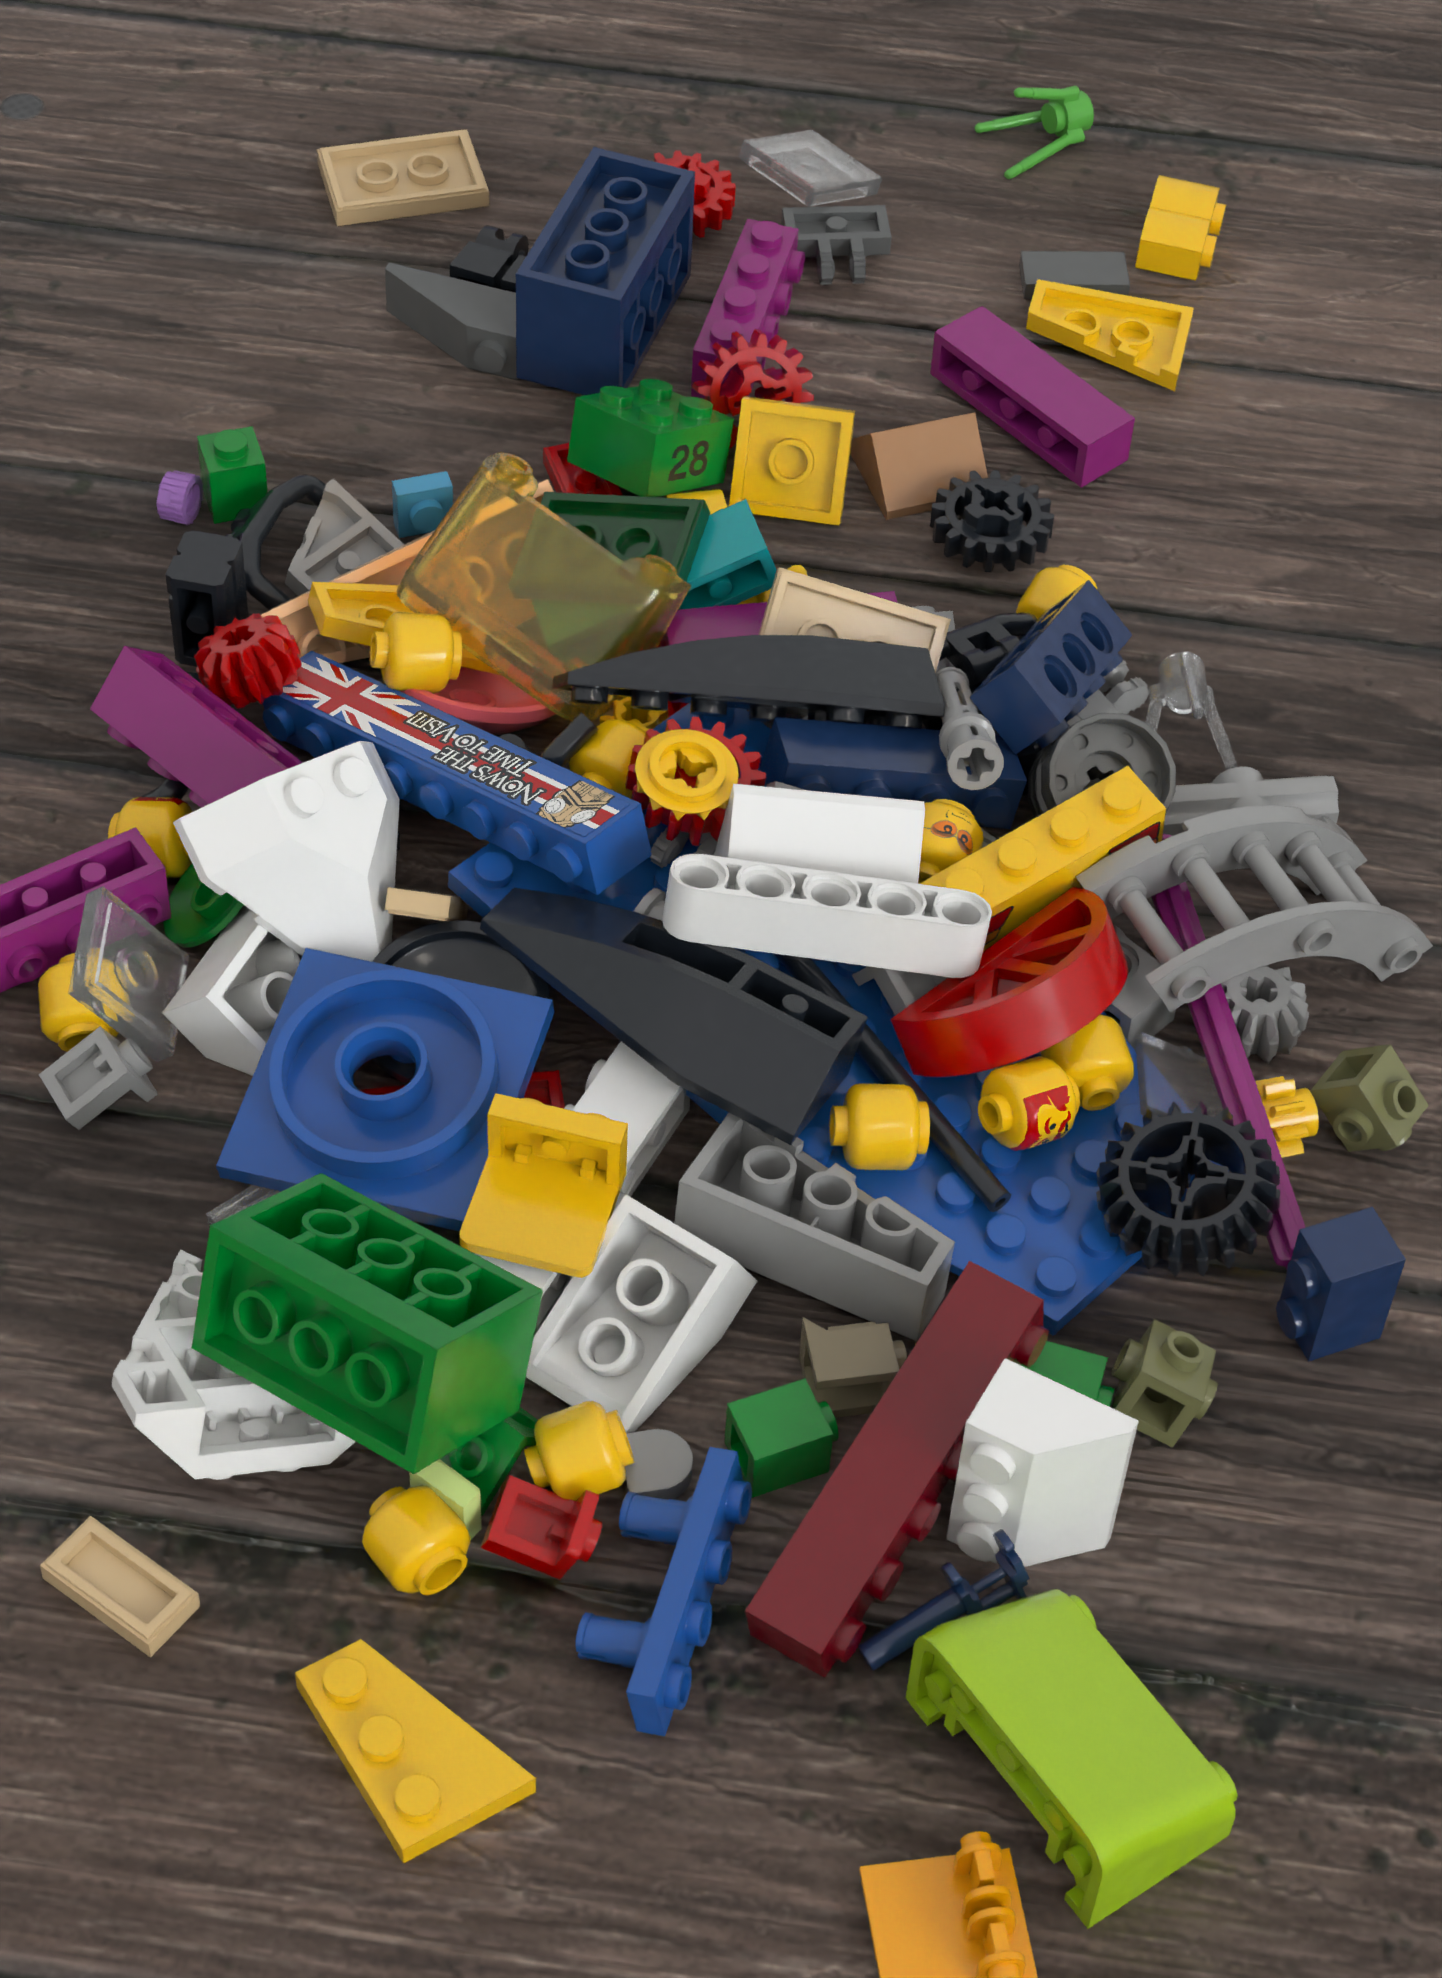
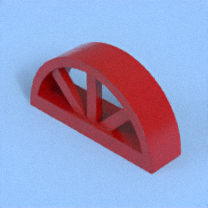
M1073 886L986 949L982 954L979 969L973 975L964 978H946L891 1018L913 1075L948 1077L1001 1067L1034 1055L1059 1043L1098 1017L1119 995L1128 976V963L1104 901L1089 890Z

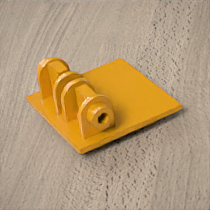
M978 1831L966 1834L960 1839L962 1849L956 1855L859 1866L879 1978H1038L1010 1848L1001 1849L998 1844L991 1842L989 1833Z

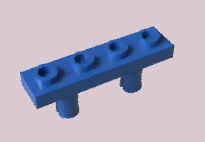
M709 1447L693 1497H690L687 1502L638 1495L635 1492H628L625 1495L619 1516V1528L622 1530V1537H635L676 1546L652 1617L646 1623L603 1617L585 1612L579 1623L576 1635V1652H579L578 1658L634 1668L626 1694L638 1732L665 1736L674 1709L683 1710L687 1703L692 1680L689 1663L695 1646L703 1647L708 1639L712 1623V1606L709 1602L715 1584L724 1585L728 1578L732 1562L730 1538L735 1524L743 1525L746 1522L751 1506V1483L743 1481L737 1451Z

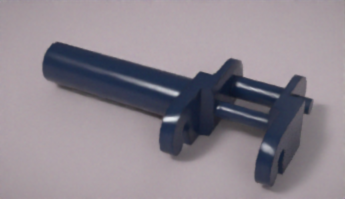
M1000 1529L993 1534L999 1551L995 1554L999 1565L998 1569L970 1585L964 1577L959 1575L950 1562L941 1566V1569L950 1587L949 1589L858 1645L860 1653L872 1671L914 1646L918 1637L942 1623L955 1620L963 1614L968 1616L997 1607L1013 1596L1018 1600L1027 1597L1023 1587L1028 1585L1027 1580H1029V1576L1022 1560L1014 1550V1544L1004 1530ZM1001 1579H1005V1584L981 1599L977 1595Z

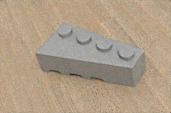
M728 1113L679 1181L674 1224L735 1259L744 1268L870 1322L875 1321L876 1324L888 1323L891 1331L917 1341L945 1296L955 1242L887 1196L874 1199L859 1189L855 1184L856 1176L839 1164L835 1163L828 1168L803 1152L804 1141L798 1137L789 1145Z

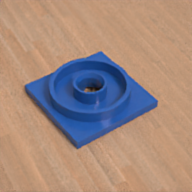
M305 948L216 1164L220 1178L283 1191L322 1173L412 1221L460 1231L488 1157L487 1114L494 1095L497 1093L519 1099L524 1098L555 1012L553 1000ZM390 1055L396 1061L416 1064L412 1080L405 1087L393 1093L370 1095L363 1093L354 1085V1073L364 1063L373 1058Z

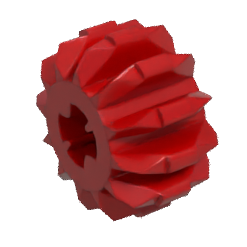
M253 613L247 619L242 620L234 617L232 623L226 626H216L214 628V635L204 637L198 643L199 651L194 656L198 666L196 671L202 685L206 686L208 690L228 705L234 704L237 709L244 708L251 702L258 701L262 704L264 699L271 695H281L283 693V686L293 684L298 679L297 670L302 666L298 655L300 654L299 647L294 635H290L287 626L282 624L278 616L268 615L262 617L260 613Z

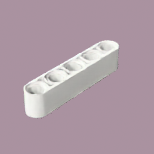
M687 854L674 860L670 867L662 922L669 934L680 940L693 943L950 978H964L973 975L979 969L992 910L990 904L981 896L960 889L713 855Z

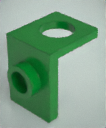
M521 1407L517 1413L440 1458L441 1461L480 1489L481 1516L484 1515L524 1447L536 1445L534 1428L538 1420Z

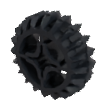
M1173 1100L1168 1109V1116L1160 1118L1147 1108L1145 1115L1142 1117L1143 1127L1125 1122L1121 1130V1141H1108V1146L1105 1149L1106 1161L1099 1163V1168L1097 1169L1099 1191L1096 1192L1097 1206L1102 1215H1104L1105 1229L1110 1237L1119 1236L1120 1247L1124 1250L1125 1255L1128 1256L1142 1251V1262L1145 1263L1148 1270L1162 1259L1167 1260L1169 1270L1174 1277L1180 1272L1183 1264H1195L1196 1270L1204 1277L1209 1267L1208 1261L1217 1259L1230 1269L1232 1263L1235 1262V1249L1253 1255L1254 1249L1257 1247V1235L1269 1236V1231L1273 1227V1214L1277 1213V1209L1280 1207V1190L1277 1189V1186L1280 1184V1170L1276 1165V1161L1272 1160L1271 1147L1267 1139H1256L1255 1129L1252 1127L1250 1120L1234 1126L1233 1115L1228 1107L1215 1117L1208 1116L1207 1108L1202 1101L1198 1103L1193 1113H1181V1109ZM1195 1174L1191 1187H1189L1191 1176ZM1185 1189H1187L1185 1201L1181 1202ZM1152 1210L1163 1212L1170 1218L1157 1214Z

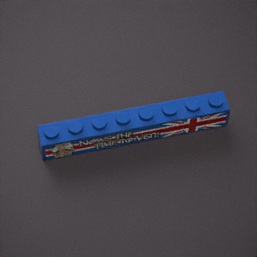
M310 651L300 658L302 666L297 670L298 679L293 684L283 686V693L281 695H271L263 701L265 709L262 714L263 721L269 732L276 739L286 741L310 753L314 758L358 741L373 742L399 799H403L429 812L437 819H444L470 832L477 839L486 840L512 853L520 860H527L555 874L564 882H571L595 895L600 894L652 855L641 803L396 689H390L385 684L314 651Z

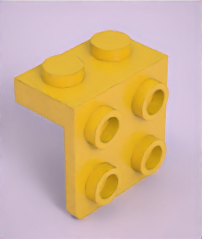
M495 1093L487 1114L488 1157L459 1232L461 1247L475 1254L582 1278L588 1276L594 1269L608 1221L612 1216L626 1176L628 1123L611 1120L597 1113L585 1114L545 1105L531 1098L519 1099Z

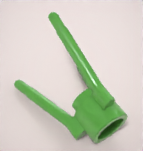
M1076 85L1062 89L1019 87L1014 90L1015 97L1049 100V102L1043 105L1041 111L977 123L974 129L977 133L1042 122L1044 129L1048 133L1060 136V138L1006 170L1004 173L1005 178L1012 179L1068 145L1083 142L1085 140L1083 131L1089 130L1093 124V106L1088 95L1080 91Z

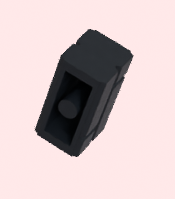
M192 530L185 532L177 548V556L173 557L166 572L167 591L170 594L168 600L175 660L180 664L198 667L194 658L195 654L199 651L198 643L204 637L214 635V628L216 626H226L232 623L234 617L238 620L247 619L249 614L242 542L238 538Z

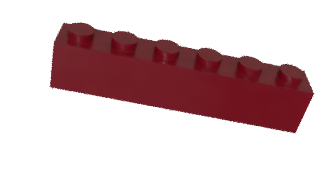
M971 1261L968 1262L746 1608L745 1613L751 1636L823 1678L826 1677L836 1659L843 1663L850 1659L866 1629V1624L861 1619L875 1598L884 1602L892 1593L904 1567V1563L899 1561L911 1539L913 1538L921 1542L933 1527L941 1508V1504L936 1499L949 1479L956 1482L966 1422L1003 1360L1006 1358L1014 1363L1030 1368L1041 1354L1049 1335V1330L1043 1328V1299Z

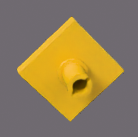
M744 396L741 401L729 506L746 499L752 514L840 526L855 411Z

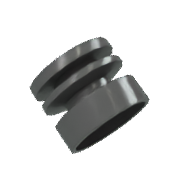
M1099 713L1076 722L1056 740L1037 753L1028 774V803L1034 818L1084 791L1083 787L1088 785L1091 780L1096 778L1103 780L1126 766L1131 768L1165 806L1167 813L1176 792V766L1167 743L1148 723L1128 714Z

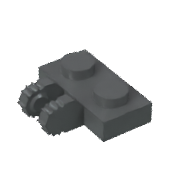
M885 205L782 208L781 225L799 229L797 251L805 252V258L817 259V275L820 285L832 284L833 277L835 276V263L832 256L849 255L848 269L853 284H863L866 278L865 256L890 254L892 237Z

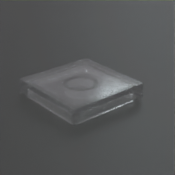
M813 130L743 140L739 154L742 161L808 207L872 196L878 193L882 177Z
M102 886L86 894L68 994L126 1039H132L144 1053L156 1062H159L174 1055L178 1029L162 1012L186 981L189 955L112 892Z

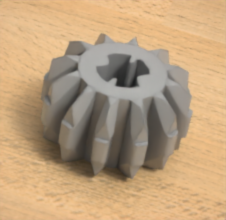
M1265 965L1221 983L1247 1058L1251 1054H1257L1264 1062L1269 1064L1277 1052L1290 1054L1292 1048L1297 1044L1301 1032L1306 1029L1309 1012L1307 1011L1308 1004L1305 1002L1307 997L1305 994V984L1291 981L1290 966L1274 970L1269 968V965Z

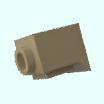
M802 1318L799 1359L803 1377L806 1378L817 1402L826 1401L832 1409L835 1418L872 1413L907 1359L903 1341H892L888 1323L876 1324L873 1321L827 1327L826 1330L808 1319Z

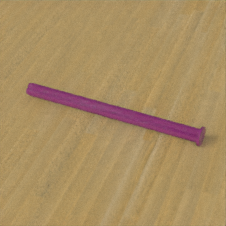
M1163 834L1162 840L1169 838L1172 835ZM1186 882L1151 896L1156 913L1183 951L1206 940ZM1220 983L1208 989L1199 999L1187 1004L1223 1110L1228 1107L1233 1115L1234 1126L1250 1120L1252 1127L1255 1129L1256 1139H1267L1271 1147L1272 1160L1276 1161V1165L1279 1167L1280 1184L1277 1186V1189L1280 1190V1207L1277 1209V1213L1273 1214V1227L1266 1238L1274 1262L1278 1266H1284L1287 1269L1299 1229L1306 1228Z

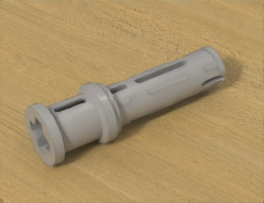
M946 667L935 673L945 704L944 717H940L943 726L939 734V745L947 760V770L954 783L968 790L984 789L992 785L1000 777L1004 768V757L996 743L995 731L990 721L983 715L978 714L977 706L970 699L972 693L966 674L958 668ZM966 766H970L972 775L967 773Z

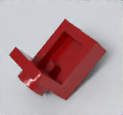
M509 1475L500 1489L481 1548L560 1580L578 1559L587 1562L595 1549L602 1529V1521L593 1518L600 1495L585 1490L577 1501L563 1499L554 1492Z

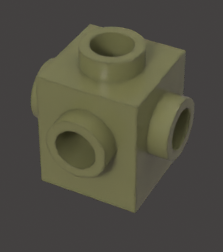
M1391 1044L1342 1051L1310 1090L1332 1125L1335 1134L1342 1141L1348 1152L1369 1149L1388 1151L1400 1146L1411 1136L1412 1126L1429 1106Z
M1154 1319L1139 1342L1131 1338L1125 1342L1115 1360L1111 1376L1119 1379V1384L1112 1408L1138 1420V1431L1173 1448L1194 1417L1201 1419L1212 1403L1218 1387V1382L1210 1379L1216 1350L1201 1343L1191 1334L1177 1331Z

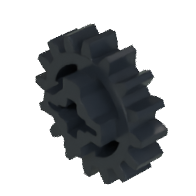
M992 470L990 478L983 479L976 471H970L968 482L965 483L953 477L950 479L949 490L938 489L936 503H932L930 527L934 528L932 540L934 543H945L944 555L947 558L961 554L963 556V567L968 568L975 561L983 563L985 572L991 573L994 564L1002 563L1009 572L1014 571L1017 559L1031 565L1034 563L1036 552L1045 553L1047 551L1048 540L1052 536L1054 514L1050 513L1051 501L1049 498H1038L1040 487L1036 484L1025 488L1021 487L1020 475L1015 474L1006 481L1001 479L999 470ZM958 515L962 517L961 520H958ZM1023 521L1027 524L1026 527L1022 524Z

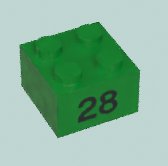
M643 379L640 381L639 386L629 388L604 386L600 389V393L576 397L567 462L641 497H659L724 483L734 419L713 410V404L708 400L697 397H684L673 392V386L662 380Z

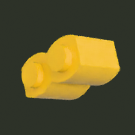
M1159 175L1142 230L1135 268L1195 281L1200 266L1210 268L1217 237L1209 234L1219 236L1226 204L1217 203L1220 188Z

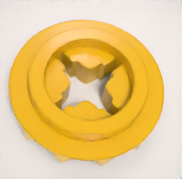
M688 729L666 731L648 740L637 755L634 769L637 777V792L644 793L650 798L653 811L662 807L672 810L677 821L686 813H696L705 820L713 809H726L732 786L738 783L737 763L729 749L719 740L708 734ZM676 761L680 769H684L688 776H697L695 788L687 786L683 779H674L677 766Z

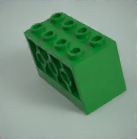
M319 1173L210 1225L191 1348L410 1473L416 1474L519 1411L543 1290L340 1182Z

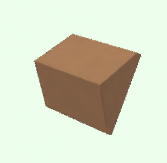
M975 412L870 433L853 438L851 441L850 455L886 520L931 511L932 503H936L938 489L949 490L950 479L953 477L966 483L969 481L970 471H976L982 479L988 478Z

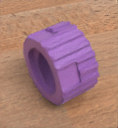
M168 471L164 475L159 485L156 503L157 512L161 519L186 525L193 523L199 514L203 500V483L200 476L180 471Z

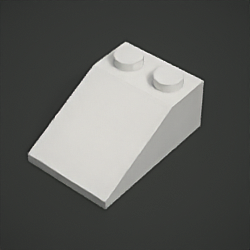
M625 1194L608 1221L604 1240L593 1271L586 1277L571 1278L535 1334L526 1378L570 1406L586 1401H595L604 1407L606 1413L617 1410L625 1432H635L719 1342L754 1288L757 1280L735 1259Z

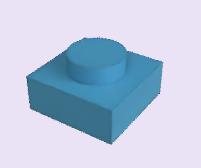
M447 471L392 481L393 522L399 538L430 533L454 521L453 485Z

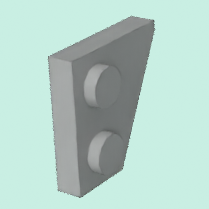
M335 479L327 482L321 502L304 533L303 542L294 555L287 572L285 584L299 596L311 589L312 582H328L404 544Z

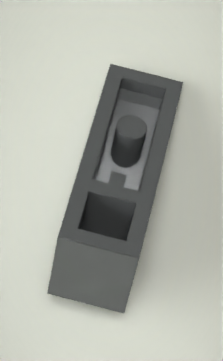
M390 262L385 267L387 311L465 367L519 380V378H516V293Z

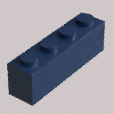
M780 717L774 718L761 763V770L766 773V786L777 781L808 791L924 801V803L932 802L936 799H948L967 807L974 815L979 826L985 828H1011L1027 782L1017 754L1013 753L998 734H995L996 743L1004 757V768L1000 777L992 785L984 789L968 790L954 783L948 773L947 760L939 745L941 730ZM966 766L967 773L972 775L970 766Z

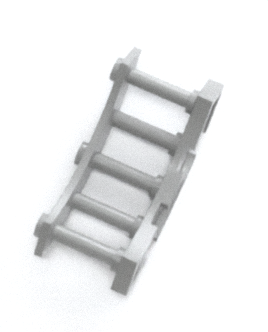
M1280 805L1244 806L1194 817L1182 822V828L1185 832L1166 838L1156 844L1149 835L1103 858L1076 876L1084 889L1095 893L1104 901L1111 920L1123 912L1127 915L1160 962L1161 966L1145 975V977L1170 1012L1184 1003H1190L1199 999L1208 989L1226 980L1279 961L1312 956L1345 958L1366 966L1382 982L1394 973H1401L1410 969L1420 960L1424 952L1433 947L1416 923L1400 912L1386 906H1381L1355 872L1356 868L1368 860L1346 831L1324 816L1319 820L1307 817L1303 810L1297 807ZM1250 868L1281 911L1249 920L1216 873ZM1286 873L1302 880L1316 895L1321 893L1327 902L1308 904ZM1189 881L1225 931L1183 951L1147 898L1170 887Z

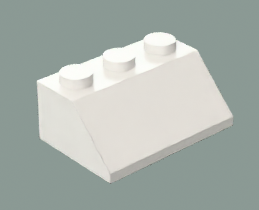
M733 784L714 856L918 884L925 818L924 801Z
M243 905L237 915L223 929L162 1013L206 1058L253 1076L302 956L252 920L255 913Z
M1005 1358L965 1425L946 1539L957 1544L964 1553L976 1560L992 1561L998 1564L995 1554L999 1551L993 1534L1002 1529L1014 1544V1550L1022 1560L1024 1567L1105 1548L1112 1535L1139 1421Z

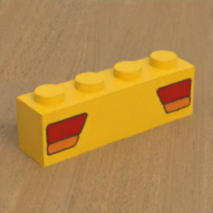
M1126 766L919 884L973 892L990 904L992 915L984 952L1073 886L1083 888L1076 876L1103 858L1148 835L1155 844L1162 841L1166 808L1131 768Z

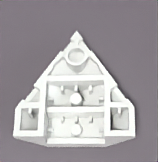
M358 741L265 777L173 822L200 881L221 896L227 892L255 913L252 920L301 956H303L305 948L372 962L386 946L392 943L393 914L385 910L387 888H395L400 799L373 742Z
M180 1249L173 1263L172 1275L167 1283L163 1282L133 1336L132 1347L126 1360H120L113 1373L112 1387L134 1426L194 1479L210 1478L221 1480L239 1474L266 1471L291 1472L301 1467L331 1464L356 1441L191 1348L203 1272H200L202 1260Z

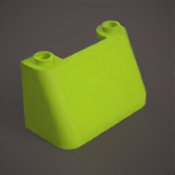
M1058 1589L1048 1590L942 1623L916 1639L905 1699L927 1726L946 1715L944 1726L952 1736L965 1729L1046 1830L1049 1837L1045 1853L1054 1864L1064 1858L1076 1881V1886L1066 1892L1064 1900L1087 1929L1230 1835L1235 1820L1234 1802L1237 1800V1790L1233 1780L1221 1765L1214 1761H1207L1097 1630L1091 1611L1078 1596H1068Z

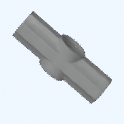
M1240 766L1230 768L1220 773L1212 783L1176 785V792L1165 815L1163 834L1174 836L1185 832L1182 828V822L1194 817L1220 810L1259 805L1301 808L1307 817L1319 820L1324 816L1337 823L1339 816L1338 788L1333 776L1263 780L1260 772L1251 767Z

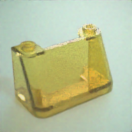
M497 452L488 456L483 461L406 570L397 588V596L414 613L444 616L450 622L452 631L460 632L464 649L552 712L569 721H573L581 712L592 722L613 709L615 700L620 701L625 697L608 695V704L572 702L571 691L552 689L553 677L629 653L657 648L692 585L677 576L676 568L659 556L646 555L645 558L635 557L625 562L620 560L533 498L538 489V482L532 475V467L525 460L513 454Z

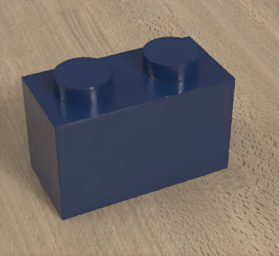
M1373 1206L1299 1229L1293 1254L1288 1262L1287 1275L1280 1300L1276 1305V1313L1282 1331L1289 1339L1297 1341L1308 1362L1381 1338L1406 1259Z

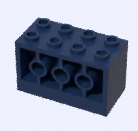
M593 147L516 272V378L581 395L600 393V389L604 386L628 388L691 276L694 171Z

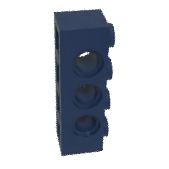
M1088 580L1044 612L972 693L970 699L986 719L990 721L991 725L1015 755L1033 742H1036L1040 749H1042L1069 728L1070 725L1067 721L1087 706L1088 702L1086 699L1106 682L1104 677L1124 660L1118 652L1132 637V634L1090 580Z

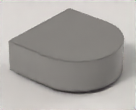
M663 1429L626 1433L635 1463L625 1466L626 1477L623 1483L626 1494L628 1492H635L638 1495L669 1500L675 1499L684 1493L691 1482L693 1455L687 1442L676 1433Z

